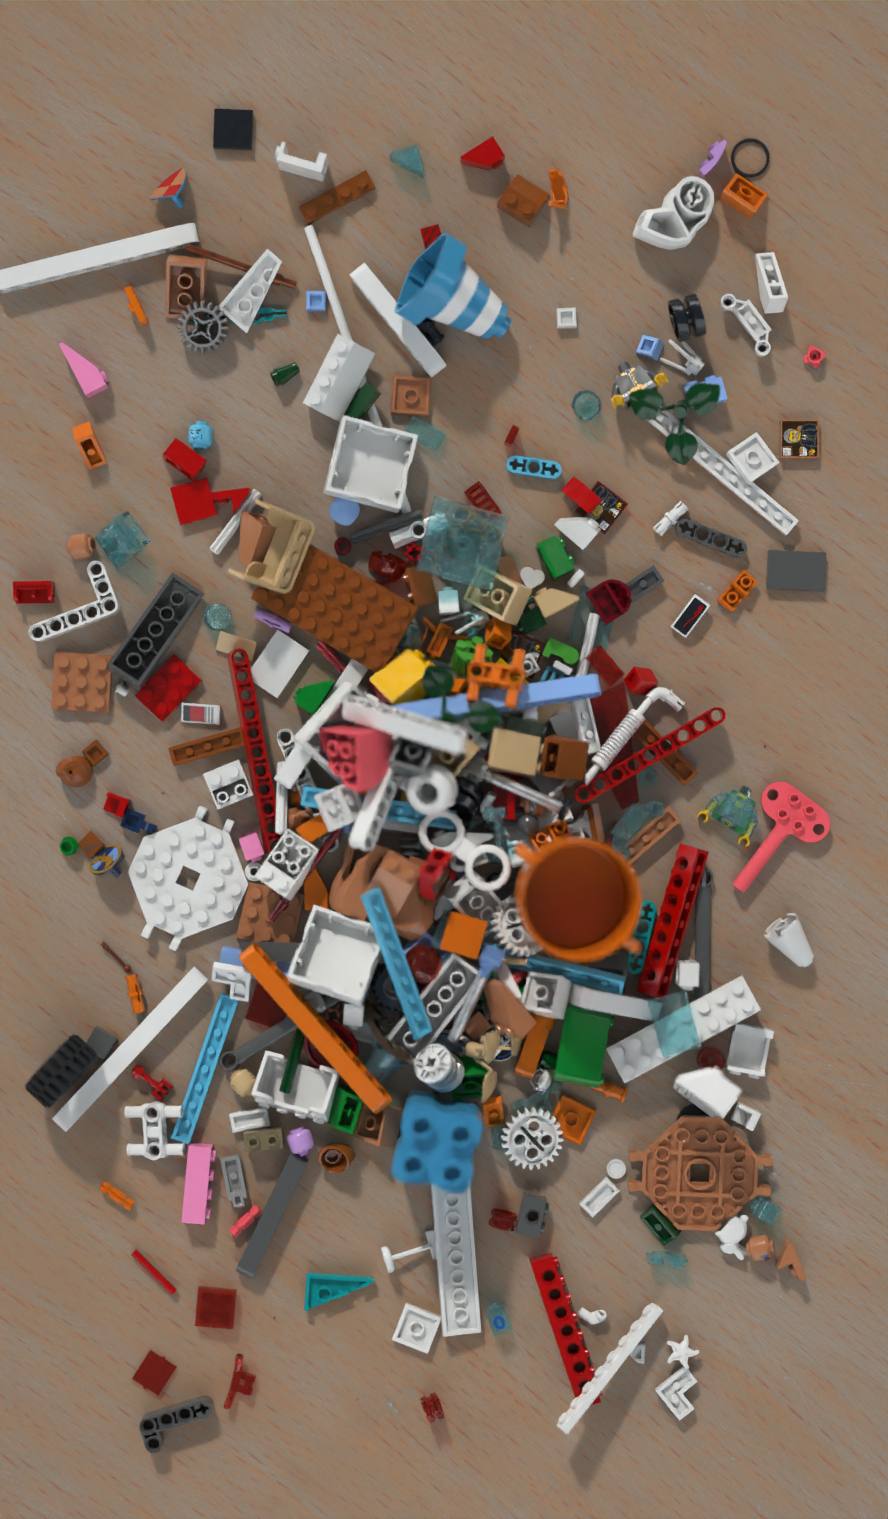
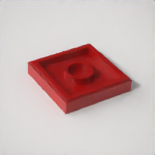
M207 478L170 488L180 525L217 516Z

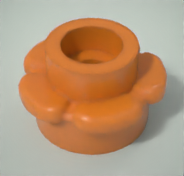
M292 790V795L289 796L293 807L297 805L300 808L302 798L299 791L293 792Z

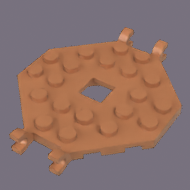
M683 1115L644 1151L629 1149V1161H642L641 1181L628 1179V1191H642L678 1230L718 1231L749 1200H752L757 1195L771 1196L769 1184L758 1186V1166H772L773 1158H771V1154L758 1156L722 1117ZM709 1164V1182L690 1181L691 1165Z

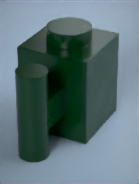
M532 596L529 597L523 610V615H521L516 625L520 633L524 632L526 635L547 624L538 607L530 610L528 605L535 602Z

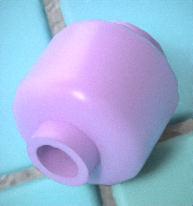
M304 1126L289 1131L290 1135L287 1136V1142L293 1154L299 1153L300 1156L311 1153L310 1149L315 1145L311 1131L306 1128L304 1129Z

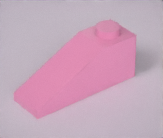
M63 342L59 343L88 398L109 388L106 383L109 379L104 370L100 372L95 365Z

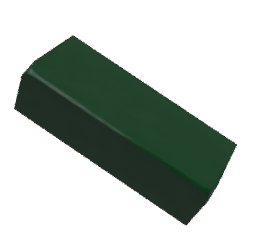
M367 381L352 400L346 414L349 417L362 420L381 393Z
M655 1204L640 1215V1218L663 1245L676 1239L681 1232Z

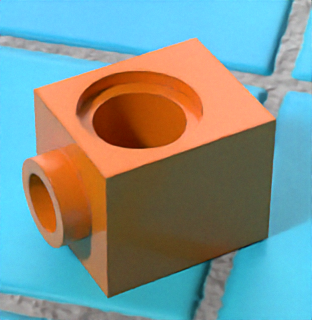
M493 617L485 626V644L502 650L510 642L512 624Z

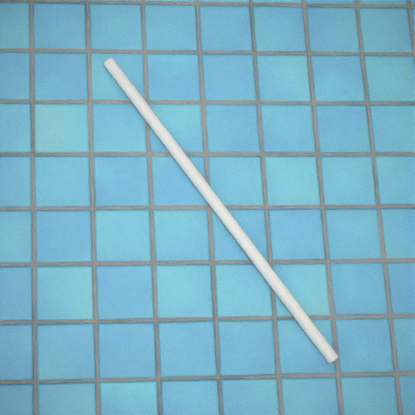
M313 225L307 226L304 230L340 334L353 341ZM365 376L359 386L360 390L367 382ZM374 403L368 411L370 421L376 426L383 427ZM406 493L404 494L401 506L403 514L412 511Z

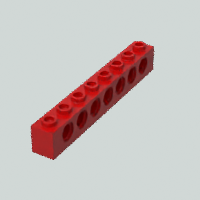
M681 843L679 845L669 883L665 890V897L660 907V914L655 924V931L649 945L647 958L644 962L643 972L638 982L637 991L661 999H666L709 854L708 851Z
M552 1252L531 1258L530 1264L576 1398L583 1392V1387L580 1386L581 1382L591 1381L595 1376V1369L593 1365L589 1366L587 1359L591 1357L588 1348H583L581 1341L585 1339L582 1330H577L575 1323L579 1321L576 1312H571L569 1305L573 1303L570 1294H565L563 1287L566 1286L563 1274L559 1275L557 1268H560L557 1256L553 1257ZM552 1271L554 1276L551 1279H546L544 1273ZM557 1289L560 1291V1294L557 1297H552L550 1292ZM558 1308H565L566 1313L558 1315L556 1310ZM565 1326L572 1327V1331L567 1334L563 1333L562 1329ZM571 1344H576L578 1349L571 1352L568 1350V1347ZM581 1362L584 1364V1367L581 1370H577L574 1368L576 1363ZM602 1391L598 1394V1396L591 1403V1405L601 1402L600 1396L603 1395Z

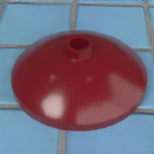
M325 1020L358 1058L359 1047L353 1033L341 1023ZM305 1035L304 1049L310 1062L318 1069L320 1065L335 1069Z

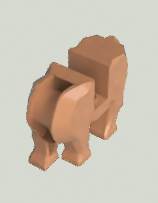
M350 843L346 845L343 865L337 873L329 893L331 909L359 921L365 922L367 920L368 914L361 900V895L365 894L381 865L380 860L387 855L391 848L375 843L374 848L367 854L368 850L352 848ZM414 856L409 858L410 861L421 867L425 863V860ZM419 878L396 918L391 917L396 933L409 940H415L422 936L432 925L434 919V908L426 906L425 900L419 899Z

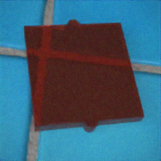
M150 1350L132 1379L141 1384L144 1389H149L159 1396L177 1366L166 1360L165 1356L161 1357Z

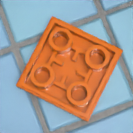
M450 911L439 948L477 959L488 922Z

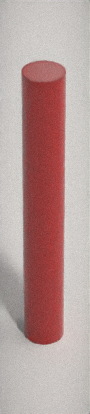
M137 1249L131 1254L171 1295L176 1292L177 1289Z

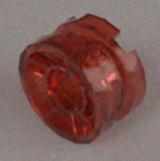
M704 1047L697 1054V1065L701 1070L706 1068L714 1069V1067L720 1071L723 1069L725 1064L724 1055L716 1047ZM709 1057H713L715 1060L711 1064L707 1062Z
M492 1208V1218L489 1219L488 1225L504 1231H509V1228H511V1231H514V1221L517 1220L518 1215L508 1210Z
M435 1392L431 1393L429 1397L424 1396L420 1398L423 1401L421 1404L430 1424L435 1422V1419L439 1418L441 1420L445 1418L441 1403Z

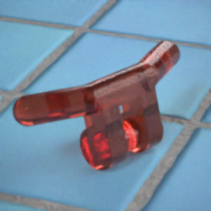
M240 1353L235 1358L234 1373L224 1403L226 1410L231 1408L236 1392L249 1396L252 1395L253 1388L251 1387L256 1379L255 1374L242 1371L243 1355ZM240 1379L245 1380L244 1385L239 1384Z

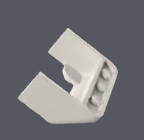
M716 1067L714 1069L706 1068L681 1074L677 1077L673 1086L675 1091L707 1115L722 1118L726 1116L742 1091L724 1078V1073Z

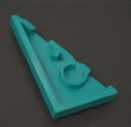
M307 1272L304 1311L347 1295L356 1289L364 1288L374 1282V1277Z

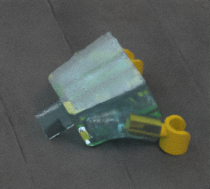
M742 786L739 792L732 789L730 792H722L714 796L705 806V810L698 812L697 818L700 814H705L706 819L703 821L704 823L708 820V814L711 813L710 817L740 834L737 838L738 844H740L741 839L745 838L746 843L744 846L747 847L750 844L749 836H752L758 824L757 810L755 809L756 802L749 798L752 790L747 786Z

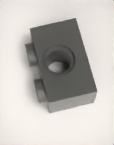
M523 1192L515 1229L516 1233L539 1238V1234L544 1232L545 1222L542 1221L543 1215L547 1214L549 1209V1203H547L545 1196ZM535 1211L538 1213V1217L533 1220L529 1219L528 1213Z

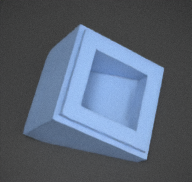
M643 335L636 353L658 361L664 343L660 339Z

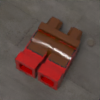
M433 848L427 861H425L419 871V899L425 900V905L428 907L436 908L440 898L444 895L451 882V877H449L450 871L447 867L452 859L451 852Z

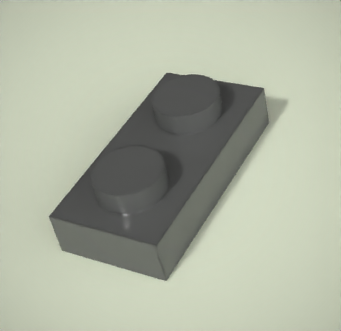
M654 565L626 583L631 591L632 603L664 582Z

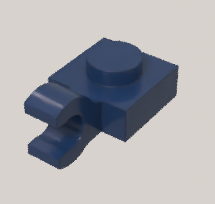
M127 808L120 824L121 827L139 833L140 829L154 833L157 827L144 821L146 815Z

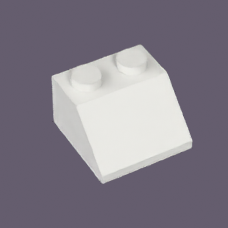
M529 971L521 1004L528 1012L563 1020L572 982L563 976Z

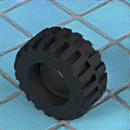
M73 1034L44 1062L25 1084V1088L44 1107L50 1108L96 1060L97 1054L78 1035Z

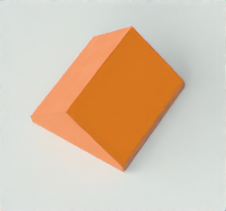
M736 173L722 192L720 199L749 219H752L768 194Z

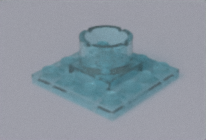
M435 496L416 571L491 591L509 517Z

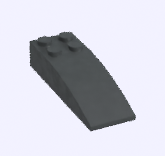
M172 572L107 664V670L140 691L185 626L204 593Z

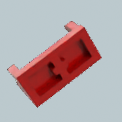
M177 438L173 440L163 453L164 461L192 481L196 480L207 462L206 459Z
M13 581V599L16 604L55 603L54 582Z
M493 784V792L497 796L493 802V820L515 819V794Z

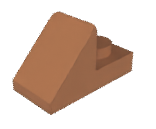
M787 1239L784 1241L775 1266L777 1269L790 1265L788 1267L792 1276H797L799 1281L807 1277L792 1243Z

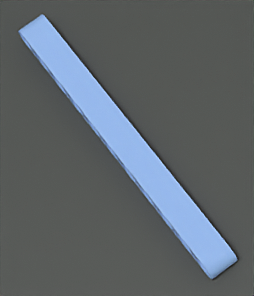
M589 674L524 684L522 691L518 695L516 709L505 707L507 690L504 689L479 691L478 701H486L492 704L499 712L589 699L598 697L602 693L598 675ZM467 693L447 696L445 711L451 712L455 718L470 713L469 707L471 702L466 701ZM442 697L396 704L391 707L438 721L441 716Z

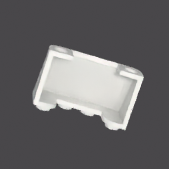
M266 1050L251 1093L255 1101L259 1103L258 1106L266 1107V1109L270 1107L276 1108V1111L282 1114L294 1113V1116L300 1119L312 1118V1121L318 1124L328 1122L340 1074L335 1069L322 1065L317 1069L298 1063L291 1091L289 1094L280 1092L279 1089L287 1060L284 1055Z

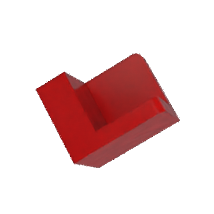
M633 667L624 678V682L631 694L646 695L659 683L652 670L648 668Z
M107 792V799L103 810L123 818L131 799Z

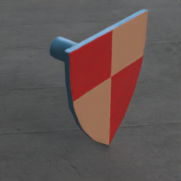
M184 167L161 183L149 200L170 197L178 208L183 207L184 202L179 197V194L185 187L187 178Z

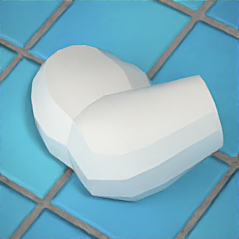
M689 176L682 179L664 197L661 208L648 209L641 213L635 224L633 237L668 250L686 247L696 232L707 223L712 213L714 193L711 186L699 177Z

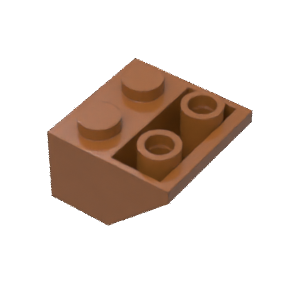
M422 565L406 568V574H403L406 587L410 586L411 592L408 593L410 603L419 608L438 603L429 566Z
M556 734L545 737L540 775L555 779L584 780L589 742Z

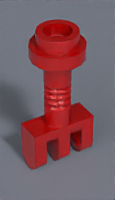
M137 1064L131 1072L133 1078L136 1080L139 1077L147 1082V1084L154 1088L151 1095L163 1101L164 1097L159 1092L167 1095L169 1091L164 1086L172 1089L173 1085L164 1078L160 1082L156 1081L143 1071L145 1067Z

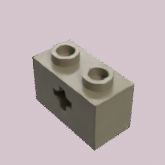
M283 1126L246 1130L243 1133L245 1153L283 1149L285 1146Z

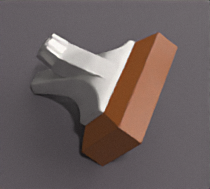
M598 803L582 805L579 817L567 824L570 830L582 828L585 838L597 842L605 841Z

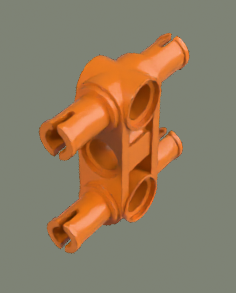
M476 644L474 659L471 660L468 667L467 684L469 686L466 701L471 703L478 701L481 686L507 690L505 707L516 709L518 695L524 685L526 671L523 667L526 651L514 650L512 666L485 662L488 646ZM476 670L482 672V674L479 676L472 675V673ZM513 676H518L520 678V680L517 682H513L510 679Z

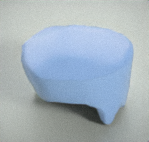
M338 497L333 500L329 508L331 518L338 524L345 526L351 525L357 519L360 512L359 503Z

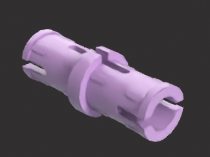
M259 607L253 617L268 624L271 628H278L288 634L293 626V623L279 617L278 614L269 613Z

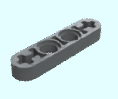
M681 519L676 524L675 530L679 536L738 558L747 551V545L744 541L688 519ZM687 523L689 529H693V526H696L693 537L690 536L692 533L690 531L682 533L679 525ZM701 529L705 530L708 534L705 540H700L697 537V532ZM721 536L725 539L723 547L716 546V537ZM729 540H732L731 545L737 546L741 544L740 548L743 551L736 554L734 548L729 547V551L725 549L729 545Z

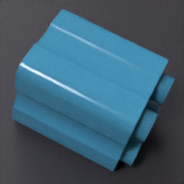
M421 1090L411 1091L405 1100L401 1123L402 1132L397 1138L394 1151L393 1176L401 1182L415 1185L429 1183L443 1191L457 1194L465 1192L470 1186L473 1173L472 1154L479 1145L482 1131L480 1107L472 1101L463 1099L445 1100L430 1092Z

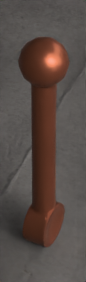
M105 942L101 944L124 967L125 972L131 971V966L126 965Z

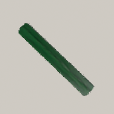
M299 1027L294 1035L279 1089L280 1092L289 1094L304 1045L305 1034Z

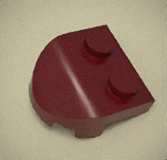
M605 580L585 593L605 626L625 614L631 605V591L624 582L619 580Z

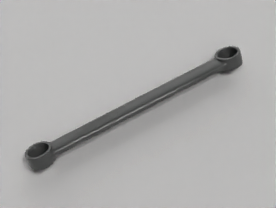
M704 868L702 885L699 884L695 898V961L699 963V987H695V1001L710 993L711 883L713 882V874L707 868ZM706 871H708V873H709V875H710V879H709V881H708L707 884H706Z
M325 994L321 995L326 1002L325 1010L341 1001ZM289 1016L236 1050L225 1052L220 1058L221 1066L228 1071L237 1070L241 1063L297 1029L298 1026ZM229 1055H235L236 1058L233 1061L225 1064V1060Z

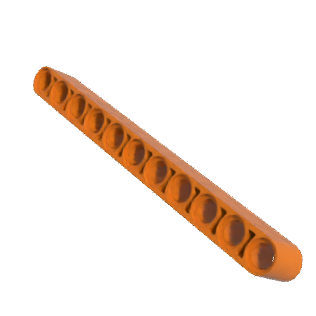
M252 943L239 955L243 965L370 1110L378 1114L392 1102L388 1092L298 989L288 982L284 973L256 943Z

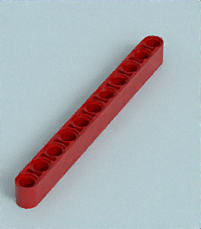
M238 648L229 652L228 665L265 852L270 854L272 852L270 849L271 843L273 841L278 843L283 835L275 832L276 798L249 658L244 649ZM236 652L240 653L242 656V660L240 663H237L234 660V654ZM240 671H242L245 674V680L243 682L239 681L237 678V675ZM243 690H246L249 693V698L247 701L243 700L241 697V693ZM247 709L251 710L253 713V716L250 720H248L245 717V711ZM250 728L256 730V736L253 739L248 735ZM254 747L260 750L258 757L252 755ZM258 766H261L263 768V774L261 776H258L256 774V768ZM261 785L267 787L265 795H261L259 792ZM266 803L271 807L268 814L263 812V806ZM270 822L274 824V830L271 833L266 829L267 824Z

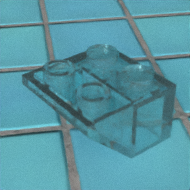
M129 511L113 518L95 537L117 568L140 553L150 543V540Z

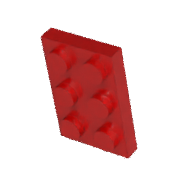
M174 654L136 693L135 697L161 722H164L202 680Z

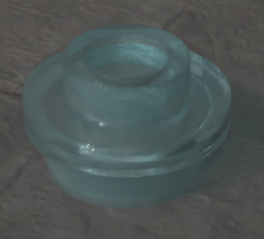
M645 768L639 774V781L645 787H652L658 781V773L652 768ZM646 774L652 775V779L650 781H646Z

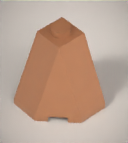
M242 511L239 561L247 569L251 562L258 561L263 563L277 527L270 525L265 515Z

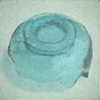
M584 390L574 396L571 406L579 419L588 422L595 420L600 415L602 402L594 392Z
M222 603L210 604L204 609L202 614L203 625L208 630L214 632L227 629L231 625L233 618L229 607Z

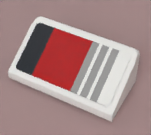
M182 703L181 722L220 725V705Z

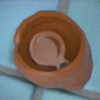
M71 756L60 761L56 766L55 772L66 785L81 787L86 785L91 779L93 769L92 764L87 758Z
M330 1143L321 1148L318 1152L317 1160L327 1172L341 1173L349 1168L356 1155L354 1150L347 1144Z

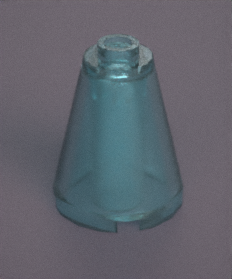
M375 1040L364 1066L379 1083H382L406 1063L388 1053Z

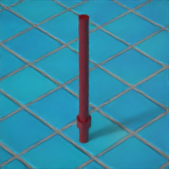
M342 829L334 830L319 849L303 883L343 832ZM285 897L280 898L268 918L275 922L281 912L288 908L290 901Z

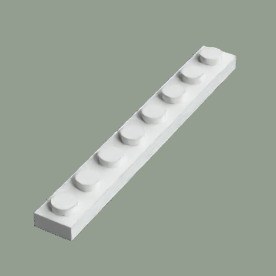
M651 1303L644 1308L643 1315L639 1320L633 1322L629 1333L620 1339L615 1351H611L604 1365L595 1371L594 1378L584 1385L580 1396L576 1397L571 1402L569 1410L560 1416L559 1423L556 1426L563 1432L568 1434L661 1315L663 1310L659 1306Z

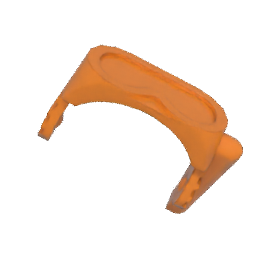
M551 169L549 171L553 201H548V205L566 209L568 192L565 178L558 169Z

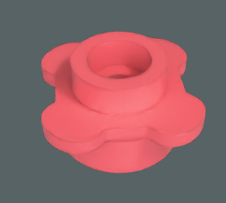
M812 345L809 346L808 353L803 357V361L812 364L814 368H818L826 354L823 350L821 351Z

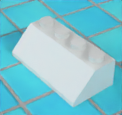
M337 334L303 403L340 422L343 415L346 414L375 353Z

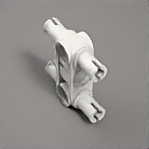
M159 1101L144 1103L142 1106H125V1118L143 1119L144 1144H127V1155H144V1157L150 1160L166 1158L169 1155L184 1156L186 1152L185 1143H168L166 1117L182 1118L184 1113L183 1106H167ZM151 1108L156 1109L157 1116L151 1113ZM153 1146L158 1147L160 1152L156 1153L153 1150Z

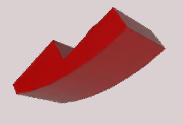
M575 477L561 489L564 495L574 501L578 507L589 515L602 502L600 497Z

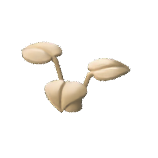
M495 1031L481 1037L483 1044L472 1041L468 1042L465 1055L475 1058V1062L481 1064L488 1071L484 1078L480 1103H484L492 1095L497 1083V1072L492 1071V1068L485 1063H490L493 1060L496 1050H511V1055L516 1056L523 1047L524 1038L514 1037L511 1038V1045L499 1046L500 1033Z

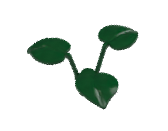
M708 383L694 384L687 391V400H680L676 405L672 404L666 407H660L663 403V397L659 392L652 389L633 391L629 394V399L634 413L643 420L654 419L658 414V410L674 409V415L680 418L678 434L668 435L665 448L672 460L681 465H686L696 454L698 443L692 434H682L684 418L687 417L693 407L698 415L711 413L719 401L720 385Z
M428 665L423 673L425 692L432 698L442 695L441 716L438 721L454 725V723L470 717L468 721L470 727L480 733L488 732L502 722L499 711L486 701L471 703L469 707L470 713H466L458 718H455L451 712H446L445 693H449L453 689L454 678L444 668Z

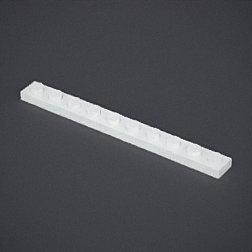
M658 410V414L654 419L647 420L666 437L670 434H678L680 421L667 410ZM683 425L682 434H692L698 443L697 452L692 459L786 536L799 520L752 482L748 485L732 464Z

